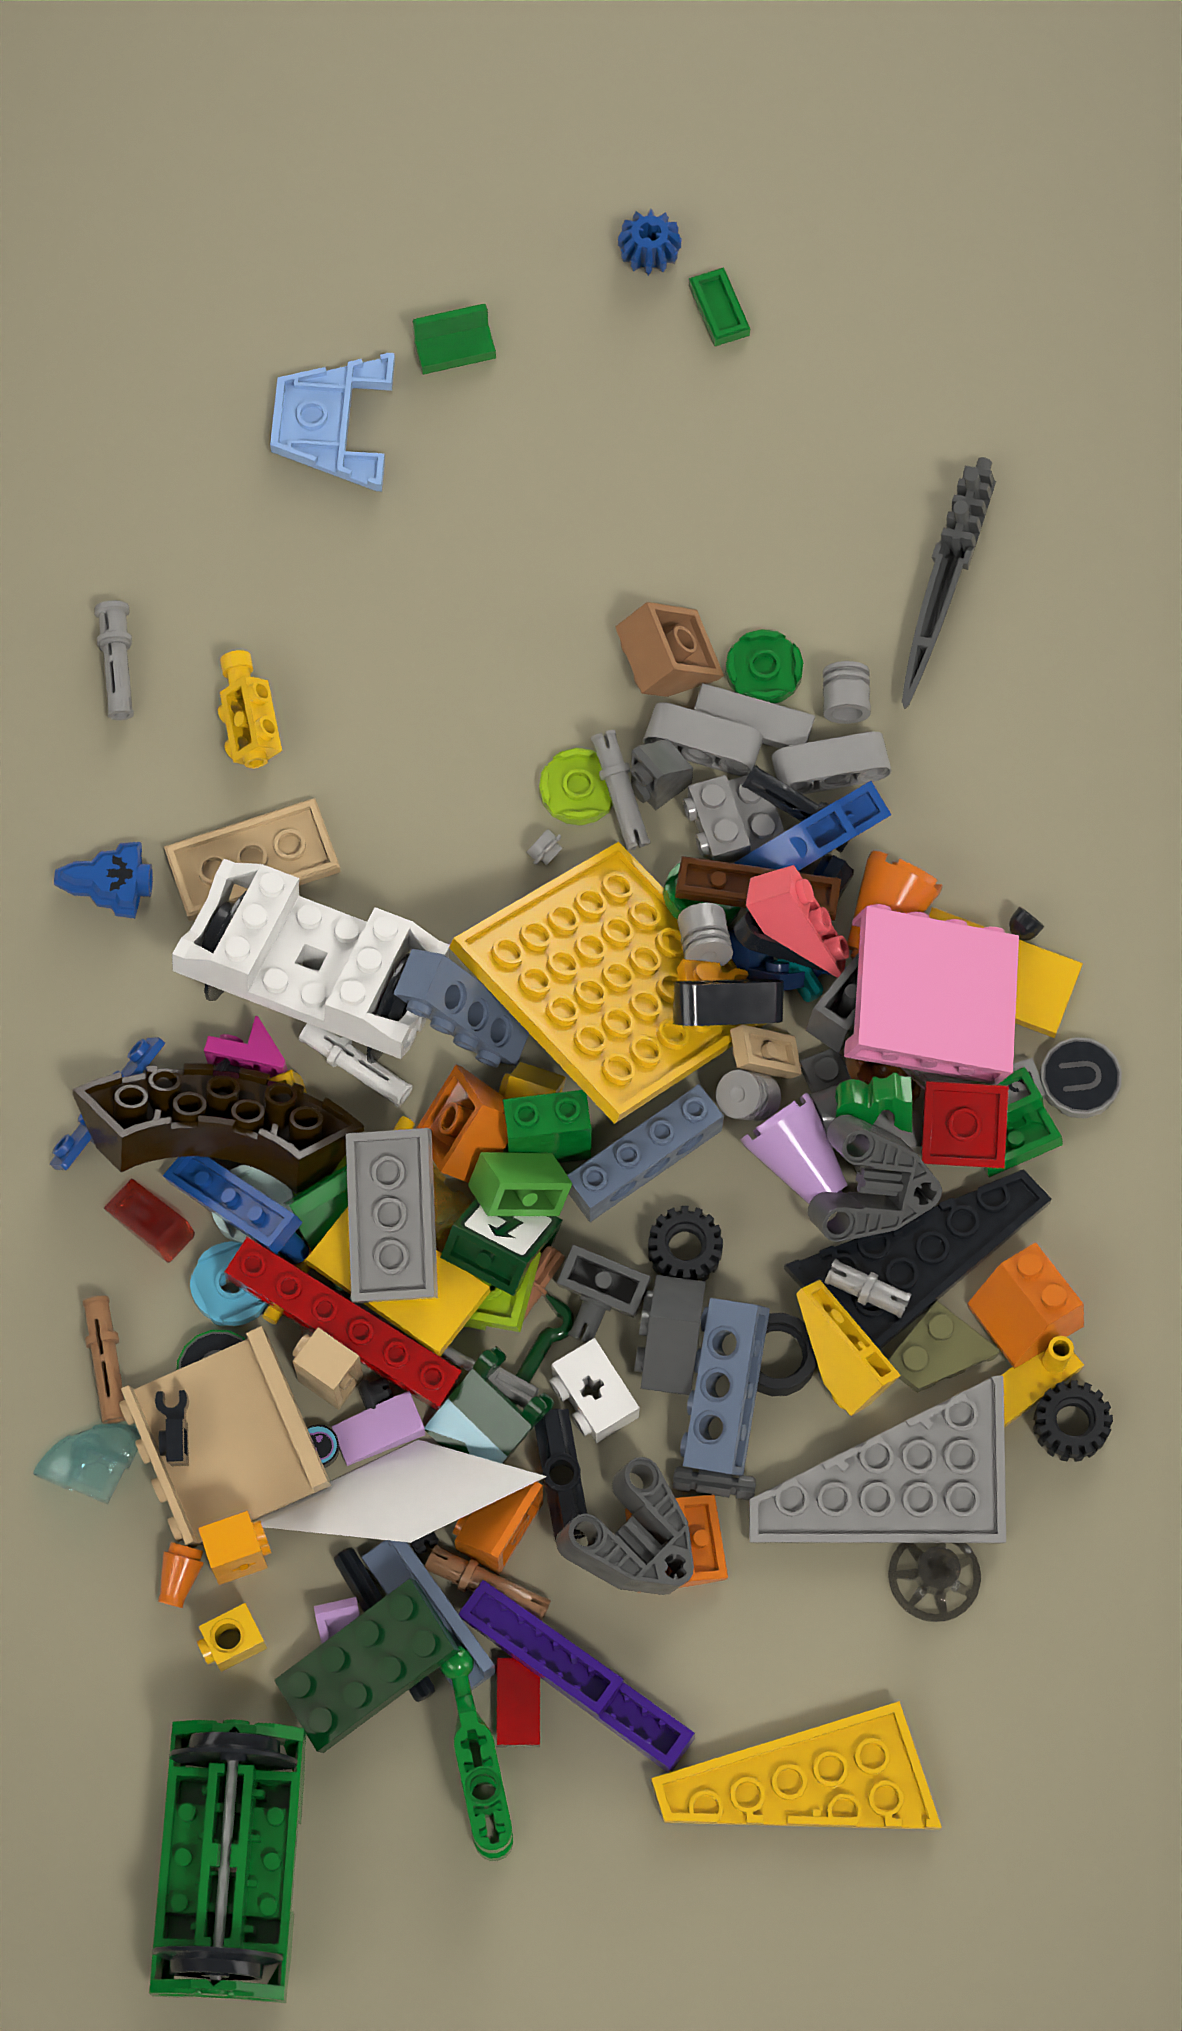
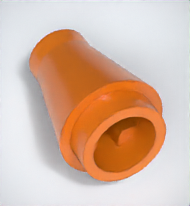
M170 1542L168 1552L163 1551L161 1588L158 1602L183 1608L184 1601L205 1563L201 1562L202 1550Z

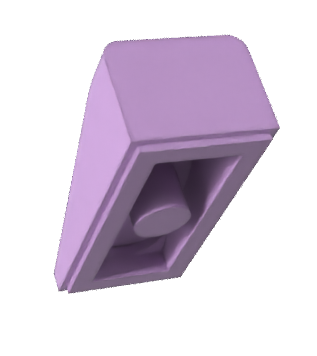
M410 1391L376 1405L375 1409L369 1408L332 1426L333 1431L338 1437L339 1447L347 1466L426 1435Z

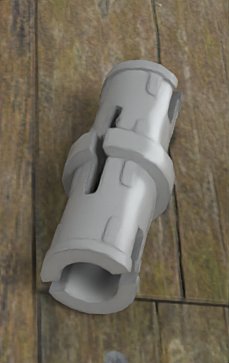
M837 1259L834 1260L831 1266L832 1269L831 1271L829 1270L825 1279V1284H830L858 1297L857 1302L863 1305L869 1302L897 1315L898 1318L902 1317L912 1294L878 1280L879 1275L871 1272L867 1275L839 1262Z

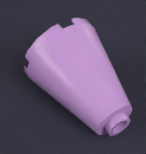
M805 1093L799 1098L803 1103L801 1107L793 1101L753 1130L757 1138L752 1140L747 1134L740 1140L750 1152L809 1204L816 1195L822 1192L843 1193L841 1190L847 1186V1182L832 1146L827 1139V1134L813 1100L808 1093Z

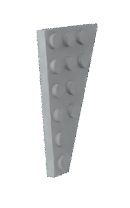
M993 1376L749 1499V1543H1006L1003 1376Z

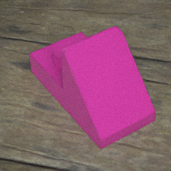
M257 1015L253 1022L248 1044L243 1043L242 1039L228 1034H222L219 1038L207 1037L204 1048L207 1064L217 1066L219 1062L228 1058L233 1066L270 1074V1078L287 1071L284 1057Z

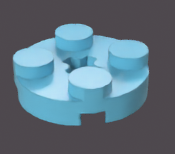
M223 1242L206 1250L198 1259V1264L194 1269L193 1275H191L190 1289L197 1308L204 1316L211 1319L218 1326L244 1325L258 1318L268 1307L267 1304L240 1287V1291L236 1293L221 1289V1286L226 1284L224 1271L242 1245L239 1242Z

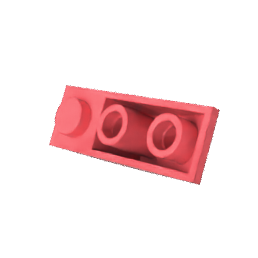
M794 865L750 878L746 907L763 933L838 978L845 970L846 959L849 958V947L846 939L842 935L839 936L832 926L827 909L825 907L821 908L815 899L810 882L801 877Z

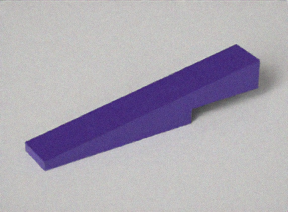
M483 1580L458 1613L463 1621L667 1773L674 1770L695 1740V1733L625 1684L623 1678Z

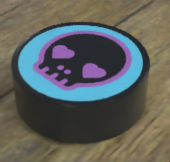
M316 1424L307 1427L324 1468L330 1466L339 1455L340 1447L337 1435L331 1428L325 1425Z

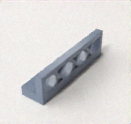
M385 1540L362 1556V1561L386 1595L409 1578L418 1582L456 1645L466 1648L474 1659L473 1670L468 1676L471 1691L495 1674L494 1663L407 1542ZM444 1675V1677L447 1679V1681L449 1682V1684L452 1686V1681H451V1679L447 1678V1677Z

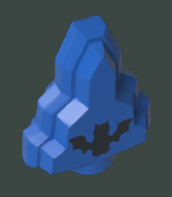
M141 842L120 843L116 850L99 852L92 861H74L56 869L54 885L73 896H89L97 907L110 908L115 916L135 919L140 897H151L153 869L152 864H142Z

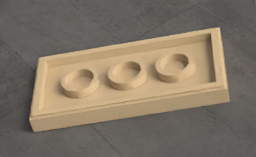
M315 798L164 846L189 922L196 920L208 898L215 874L224 859L235 863L266 865L299 878V886L341 872ZM234 884L229 901L236 903L238 898L248 889Z

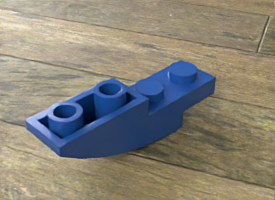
M869 781L734 863L776 870L794 865L799 871L892 814L872 781Z

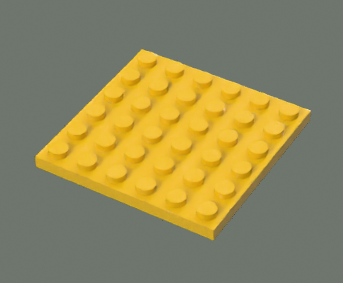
M619 841L454 937L449 946V949L614 1124L731 1048L733 1043L730 1030L742 1025L683 1026L673 1024L674 982L679 981L677 968L682 959H685L678 922L665 905L664 888ZM732 959L727 964L721 966V970L724 973H729L732 969L737 968ZM764 1023V1024H743V1025L752 1026V1027H756V1028H761V1027H763L764 1025H766L767 1023Z

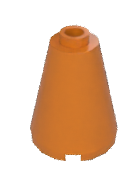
M873 850L867 858L853 919L866 906L875 904L889 906L891 911L906 914L910 912L924 913L940 894L943 885L936 884L937 879L922 869L902 859H899L898 863H888L885 861L888 854ZM851 924L847 944L849 949L853 951L850 958L854 959L859 953L861 927L852 926Z

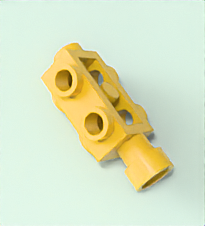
M231 651L220 658L222 674L228 679L229 684L228 687L220 691L222 704L218 707V715L222 722L226 724L229 738L225 742V751L233 759V763L243 764L247 768H259L266 765L269 759L282 751L268 680L251 677L254 668L251 654L248 651Z

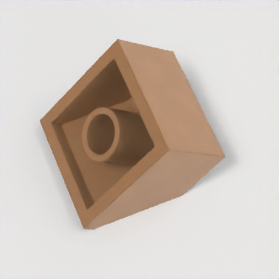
M646 602L615 626L621 641V648L629 660L634 673L635 683L642 694L669 697L702 686V683L708 684L724 677L699 613L695 609Z

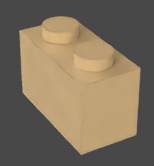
M317 1328L312 1336L304 1335L293 1350L292 1355L295 1357L293 1365L298 1382L338 1410L364 1377L359 1355L320 1328Z

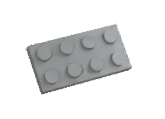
M429 1128L346 1134L351 1302L366 1303L438 1298L432 1130Z

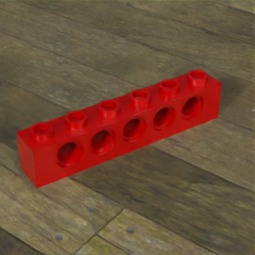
M246 1237L224 1271L226 1279L308 1331L314 1333L317 1328H320L359 1355L361 1364L404 1391H410L412 1396L436 1411L443 1405L461 1376L462 1370L249 1237Z

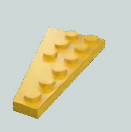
M900 1701L651 1778L664 1823L940 1830L942 1828Z

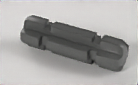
M680 1466L674 1470L672 1485L673 1489L677 1491L690 1492V1489H695L696 1493L728 1498L731 1494L736 1495V1499L749 1500L755 1495L756 1479L753 1476L742 1475L735 1478L732 1477V1474L699 1469L698 1473L692 1472L693 1468Z

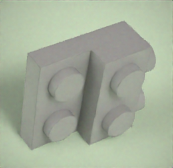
M726 775L688 786L687 798L683 799V806L688 821L695 820L699 833L695 834V839L702 857L707 855L709 860L728 863L735 862L785 832L776 807L749 789L742 787L748 775L728 780Z

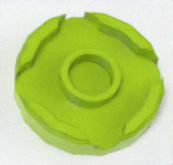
M583 748L561 751L553 757V760L547 766L545 765L541 772L539 793L543 806L554 818L566 824L582 826L597 822L611 810L613 803L606 781L600 778L599 771L602 768L595 751Z

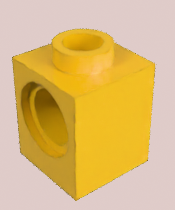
M246 1603L199 1626L204 1637L196 1641L207 1665L215 1661L221 1672L267 1649ZM236 1630L241 1634L237 1646L232 1649H223L218 1646V1639L224 1631Z

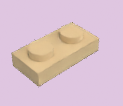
M743 1024L730 1030L733 1055L738 1069L785 1079H792L802 1074L795 1036Z

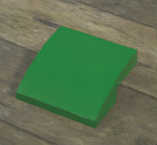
M1025 1067L1014 1071L998 1084L1007 1086L1022 1080L1029 1096L1008 1104L1005 1168L983 1167L989 1178L1063 1145L1062 1136L1044 1107L1043 1096Z

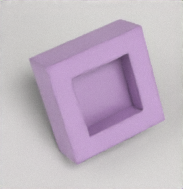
M356 1597L314 1606L321 1643L323 1644L360 1616Z

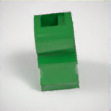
M892 1073L887 1078L872 1077L869 1084L861 1080L851 1079L840 1083L836 1087L835 1099L838 1103L835 1110L836 1118L849 1114L873 1125L883 1110H890L893 1114L894 1126L902 1131L912 1133L911 1077Z

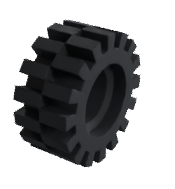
M681 1206V1211H675L673 1207L667 1210L666 1216L661 1214L656 1219V1225L651 1227L648 1239L649 1261L653 1263L652 1268L656 1274L661 1272L662 1276L691 1280L702 1279V1281H706L709 1279L711 1272L715 1273L719 1261H721L723 1238H721L719 1224L715 1226L714 1218L710 1214L707 1216L702 1215L703 1209L696 1207L694 1212L688 1211L689 1206ZM689 1232L697 1236L702 1246L700 1253L691 1260L676 1258L669 1248L670 1240L676 1234Z
M1070 1380L1069 1384L1064 1385L1063 1381L1057 1383L1055 1388H1049L1040 1400L1033 1420H1035L1033 1430L1034 1434L1039 1435L1038 1443L1040 1446L1046 1445L1049 1448L1047 1453L1052 1457L1056 1453L1061 1456L1060 1460L1067 1462L1069 1458H1074L1075 1462L1082 1461L1086 1456L1090 1458L1095 1455L1097 1450L1101 1449L1111 1432L1110 1426L1113 1423V1415H1109L1111 1406L1109 1401L1104 1402L1102 1400L1104 1394L1099 1389L1096 1393L1090 1389L1092 1387L1091 1384L1085 1382L1084 1386L1078 1385V1380ZM1067 1406L1080 1408L1088 1417L1089 1426L1087 1431L1079 1436L1065 1434L1057 1424L1058 1412Z

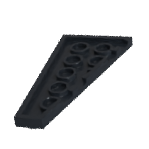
M1023 1169L980 1186L977 1190L958 1198H950L940 1202L938 1206L931 1208L895 1231L856 1238L835 1247L834 1245L820 1250L818 1254L785 1264L784 1270L801 1288L821 1280L877 1348L881 1350L1046 1208L1052 1198ZM837 1259L839 1262L867 1275L871 1272L879 1275L878 1280L912 1294L902 1317L898 1318L897 1315L869 1302L863 1305L857 1302L858 1297L830 1284H825V1279L829 1270L831 1271L832 1269L831 1266L834 1260Z

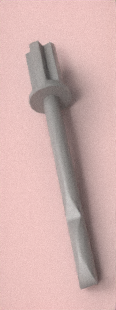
M354 1303L362 1309L369 1312L370 1314L374 1315L378 1319L382 1320L386 1324L390 1325L394 1329L398 1330L402 1334L406 1335L410 1339L414 1340L418 1344L422 1345L421 1343H419L414 1338L406 1334L404 1331L393 1325L391 1322L383 1318L381 1315L373 1311L365 1304ZM449 1346L441 1355V1357L469 1372L476 1362ZM501 1367L488 1378L511 1402L522 1408H525L527 1403L539 1393V1388Z

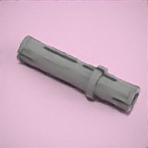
M608 730L605 732L604 738L603 734L599 733L592 736L591 741L594 744L602 768L599 771L600 778L606 781L626 844L625 848L627 851L636 849L638 845L641 848L649 845L651 842L648 839L628 776V772L631 771L629 763H624L615 730Z

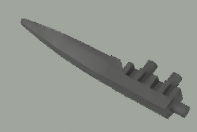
M985 457L978 458L976 467L965 465L962 479L959 478L957 484V495H954L952 499V511H948L946 528H943L941 540L935 545L931 557L934 561V566L918 617L902 695L904 709L910 705L930 659L962 569L968 570L996 484L991 471L992 461Z

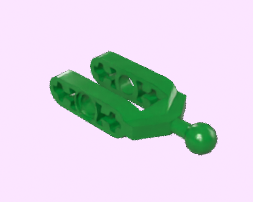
M458 1646L460 1652L440 1666L442 1673L452 1681L458 1710L454 1748L476 1850L486 1860L499 1861L506 1858L512 1850V1824L494 1739L475 1708L468 1676L473 1670L474 1659L466 1648ZM478 1742L482 1766L474 1768L469 1744ZM480 1785H490L496 1790L494 1795L487 1800H479L472 1794ZM494 1816L496 1832L499 1835V1842L495 1844L490 1843L485 1818Z

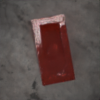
M132 1178L104 1207L106 1212L167 1263H170L195 1236L194 1230L186 1219Z

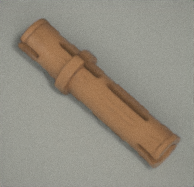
M108 1296L87 1298L82 1301L89 1333L85 1341L86 1347L91 1349L102 1415L101 1422L104 1425L121 1423L126 1420L119 1405V1402L124 1400L121 1390L122 1378L116 1350L119 1337L118 1332L113 1331L109 1307L110 1300Z
M438 1545L434 1546L425 1564L427 1571L458 1585L457 1590L464 1593L467 1590L474 1593L484 1580L539 1620H543L551 1603L550 1599H546L478 1566L480 1562L471 1559L469 1562L440 1548Z

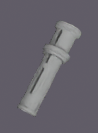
M117 600L97 604L94 608V613L99 618L100 626L97 646L104 652L108 717L112 720H127L134 715L127 650L132 645V636L127 632L126 620L130 610L127 603Z

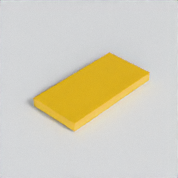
M933 907L929 913V918L942 921L958 919L965 921L967 926L984 928L982 925ZM1019 940L1015 1024L1055 1038L1083 963Z
M347 1207L306 1258V1262L310 1267L351 1295L349 1217ZM436 1250L438 1298L366 1302L363 1304L440 1357L491 1290L487 1284L472 1274L440 1258L441 1253Z

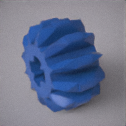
M652 209L648 211L647 216H642L636 211L633 215V221L624 220L622 232L618 236V246L621 249L623 262L631 261L633 272L640 267H644L649 276L654 267L664 273L667 263L675 264L678 258V251L681 248L682 238L678 234L679 227L677 222H668L669 217L666 212L656 217Z

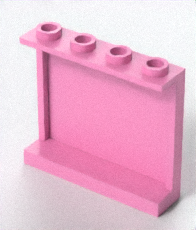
M881 904L866 906L852 920V926L861 928L854 1034L845 1041L844 1057L998 1085L1013 1073L1019 935L1005 933V930L999 927L978 928L967 926L965 921L958 919L946 921L931 919L928 914L922 912H910L907 914L891 911L889 906Z

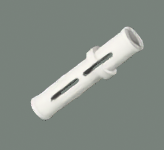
M308 1023L303 1028L299 1041L304 1042L327 1058L326 1062L332 1067L338 1065L394 1103L396 1107H400L410 1095L413 1085L408 1084L378 1062L369 1063L367 1055L351 1045L352 1040L345 1037L340 1038L332 1032Z

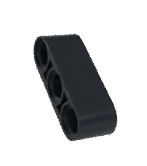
M734 979L674 982L673 1024L710 1026L783 1022L784 981L778 979Z

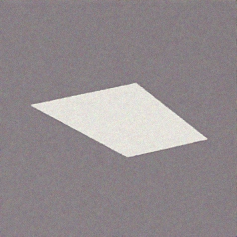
M416 1440L331 1481L332 1486L252 1521V1523L260 1520L262 1527L411 1543L546 1476Z

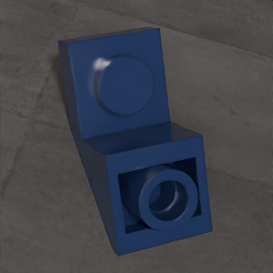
M734 928L728 929L733 950L731 959L737 968L748 972L746 979L783 980L784 991L804 988L805 971L789 968L790 963L787 961L774 960L772 956L745 948L737 940Z

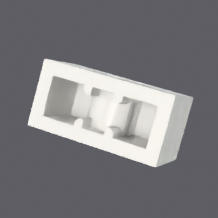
M595 1338L552 1363L553 1378L549 1382L561 1401L568 1399L576 1412L571 1415L572 1419L584 1437L590 1434L597 1444L639 1418L640 1407ZM589 1386L593 1391L599 1389V1398L595 1400L591 1395L584 1397L585 1387Z

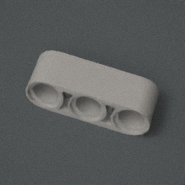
M660 702L654 707L643 742L644 744L669 740L687 761L730 774L745 776L749 775L754 767L764 738L759 731L752 727L675 704Z
M874 731L787 746L772 754L776 778L802 795L865 784L869 781H879L889 776L892 772L883 734Z

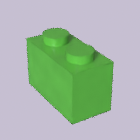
M481 1152L468 1186L487 1216H560L573 1183L553 1153Z

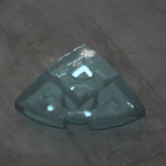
M114 1423L94 1425L92 1429L80 1432L74 1436L68 1435L55 1444L40 1460L33 1471V1475L71 1492L75 1490L108 1505L124 1470L129 1469L138 1451L135 1441L140 1439L141 1436L135 1426Z

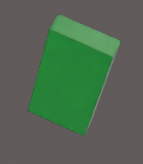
M724 267L689 278L690 290L715 347L750 336L749 324Z

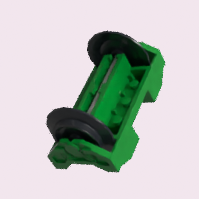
M226 1719L223 1720V1723H218L215 1720L172 1722L149 1994L153 1997H201L286 2003L294 1926L292 1902L298 1824H301L304 1791L306 1731L304 1728L276 1723H255V1725H249V1721ZM280 1745L284 1746L287 1755L280 1753ZM292 1769L293 1772H280L279 1770ZM230 1868H237L236 1872H230ZM279 1963L267 1984L243 1982L261 1980L265 1966ZM174 1976L196 1979H175Z

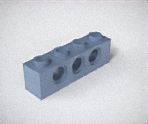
M412 949L394 991V995L407 1003L406 1009L417 1016L431 1020L430 1027L452 1035L455 1045L477 1053L475 1058L479 1062L491 1067H498L499 1063L516 1066L528 1038V1031L479 980L444 954Z
M698 1084L568 1174L567 1176L573 1183L568 1194L588 1221L592 1222L722 1131L724 1115L701 1085Z
M710 1298L709 1307L704 1308L701 1316V1330L704 1332L702 1349L699 1348L696 1352L694 1367L695 1373L698 1374L695 1390L691 1391L687 1402L688 1415H691L689 1430L684 1433L680 1446V1454L684 1457L683 1466L732 1475H744L770 1308ZM733 1333L737 1345L730 1355H726L722 1349V1343L727 1335ZM726 1375L730 1382V1388L728 1393L720 1398L716 1392V1382L721 1376ZM719 1417L723 1423V1431L714 1440L709 1434V1425L714 1418Z

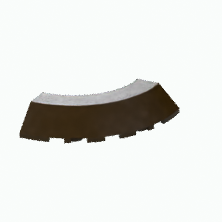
M184 1063L183 1069L173 1070L168 1068L157 1069V1065L146 1066L145 1073L122 1077L121 1072L73 1089V1097L96 1148L120 1172L147 1162L165 1158L212 1157L238 1162L258 1169L279 1180L295 1194H298L335 1170L346 1155V1134L364 1132V1124L330 1099L325 1097L321 1101L305 1093L304 1086L293 1083L291 1086L286 1083L269 1080L270 1074L246 1068H240V1072L235 1073L214 1070V1064Z

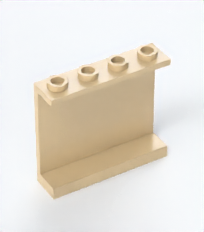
M262 1326L247 1332L248 1339L136 1389L131 1388L129 1385L121 1388L125 1400L119 1402L121 1411L128 1425L136 1424L141 1438L136 1440L135 1444L144 1464L151 1462L157 1477L152 1479L151 1482L161 1503L168 1501L173 1516L167 1520L173 1536L177 1542L184 1540L185 1545L191 1548L203 1543L198 1530L199 1527L248 1511L251 1520L254 1521L332 1486L269 1337ZM179 1390H185L189 1396V1407L186 1413L189 1466L172 1467L166 1462V1456H160L159 1431L166 1430L165 1419L167 1418L157 1409L155 1396L157 1391H163L165 1393L166 1407L173 1408L179 1403Z

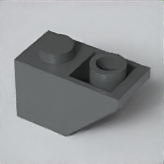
M669 740L639 745L632 750L631 785L634 795L642 803L647 801L655 811L692 784L693 767Z

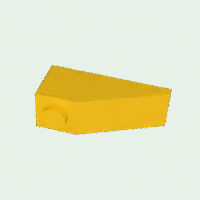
M818 1280L801 1288L796 1293L823 1384L831 1392L834 1402L852 1416L871 1405L901 1375L823 1282Z

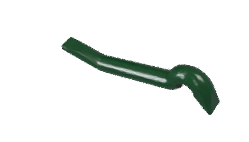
M548 1294L545 1296L546 1302L556 1316L562 1319L563 1324L559 1328H545L536 1338L515 1375L528 1383L533 1379L553 1342L567 1338L569 1336L568 1332L575 1321L571 1309Z

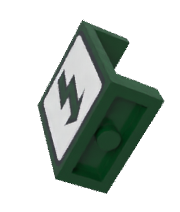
M475 1199L453 1224L440 1258L515 1296L521 1288L532 1260L539 1252L542 1253L547 1246H553L563 1219L557 1216H487L477 1199Z

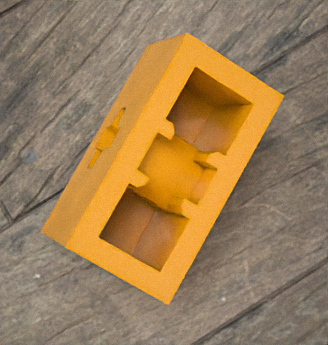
M248 1511L198 1528L210 1567L219 1585L268 1568L264 1556L272 1552L260 1520L252 1523Z

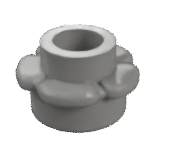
M547 829L530 847L527 853L535 860L534 864H538L541 860L545 865H548L560 852L562 847L557 843L561 839L560 834L556 837Z

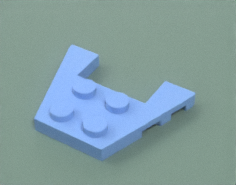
M381 354L380 359L362 362V359L349 361L345 367L327 371L325 367L278 377L270 441L271 452L374 491L382 492L385 455L382 453L346 451L352 389L392 391L395 354Z

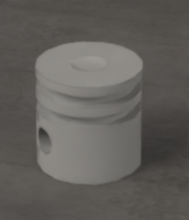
M841 661L832 663L823 669V715L827 720L840 724H851L864 721L870 716V670L868 666L854 661Z
M699 903L684 909L679 914L677 920L684 958L687 960L717 962L721 966L727 964L732 958L733 950L723 908L713 903Z
M730 1071L721 1078L716 1089V1102L720 1110L726 1116L735 1119L757 1122L767 1120L778 1110L781 1101V1091L776 1080L770 1075L752 1071Z

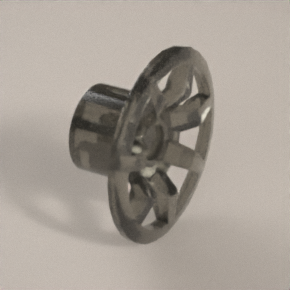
M901 1543L892 1555L888 1571L889 1585L898 1604L912 1616L929 1622H945L963 1614L975 1601L981 1584L979 1562L967 1543H952L965 1554L966 1557L958 1559L953 1551L946 1548V1543H938L936 1547L929 1548L925 1552L914 1543ZM908 1548L917 1562L916 1567L897 1571L899 1558ZM969 1564L973 1573L971 1589L958 1581L961 1569ZM897 1579L916 1580L919 1585L909 1602L900 1592ZM952 1590L967 1597L958 1608L947 1612L946 1592ZM927 1593L933 1594L939 1614L926 1613L914 1606Z

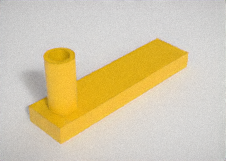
M1065 1336L1054 1337L1045 1351L1015 1369L1012 1366L1001 1375L1004 1382V1428L1037 1404L1049 1388H1055L1057 1383L1066 1382L1082 1370L1084 1364L1074 1353V1345L1069 1338Z

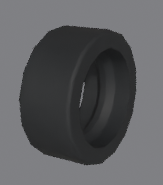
M769 1313L766 1334L773 1331H782L792 1335L802 1349L803 1359L800 1367L794 1374L785 1378H772L760 1371L757 1392L771 1397L788 1396L801 1390L812 1378L817 1361L805 1323L798 1317L786 1313Z

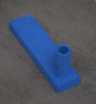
M178 1157L164 1173L163 1177L171 1185L277 1255L280 1252L292 1264L301 1263L308 1256V1245L295 1232L303 1222L295 1214L209 1157Z

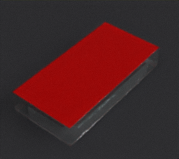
M497 1658V1747H540V1677L514 1658Z

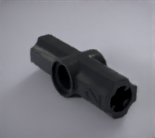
M569 1409L550 1410L534 1426L542 1474L546 1476L543 1478V1483L546 1490L555 1542L561 1528L578 1515L588 1514ZM565 1465L572 1470L574 1477L568 1484L558 1485L549 1476L551 1470L556 1466ZM574 1529L575 1540L586 1537L583 1532Z

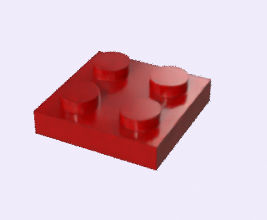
M926 1081L921 1160L925 1164L1005 1168L1009 1086Z

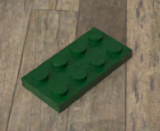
M409 1578L274 1681L302 1728L305 1729L316 1751L325 1753L459 1653L460 1650L418 1582Z

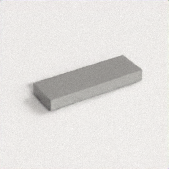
M702 683L694 707L695 711L752 727L763 735L762 744L779 749L808 743L815 720V715Z

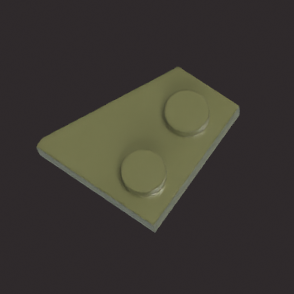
M936 1301L888 1361L901 1375L899 1379L918 1393L934 1386L938 1381L962 1374L966 1369L977 1364L994 1360L999 1355L1000 1349Z

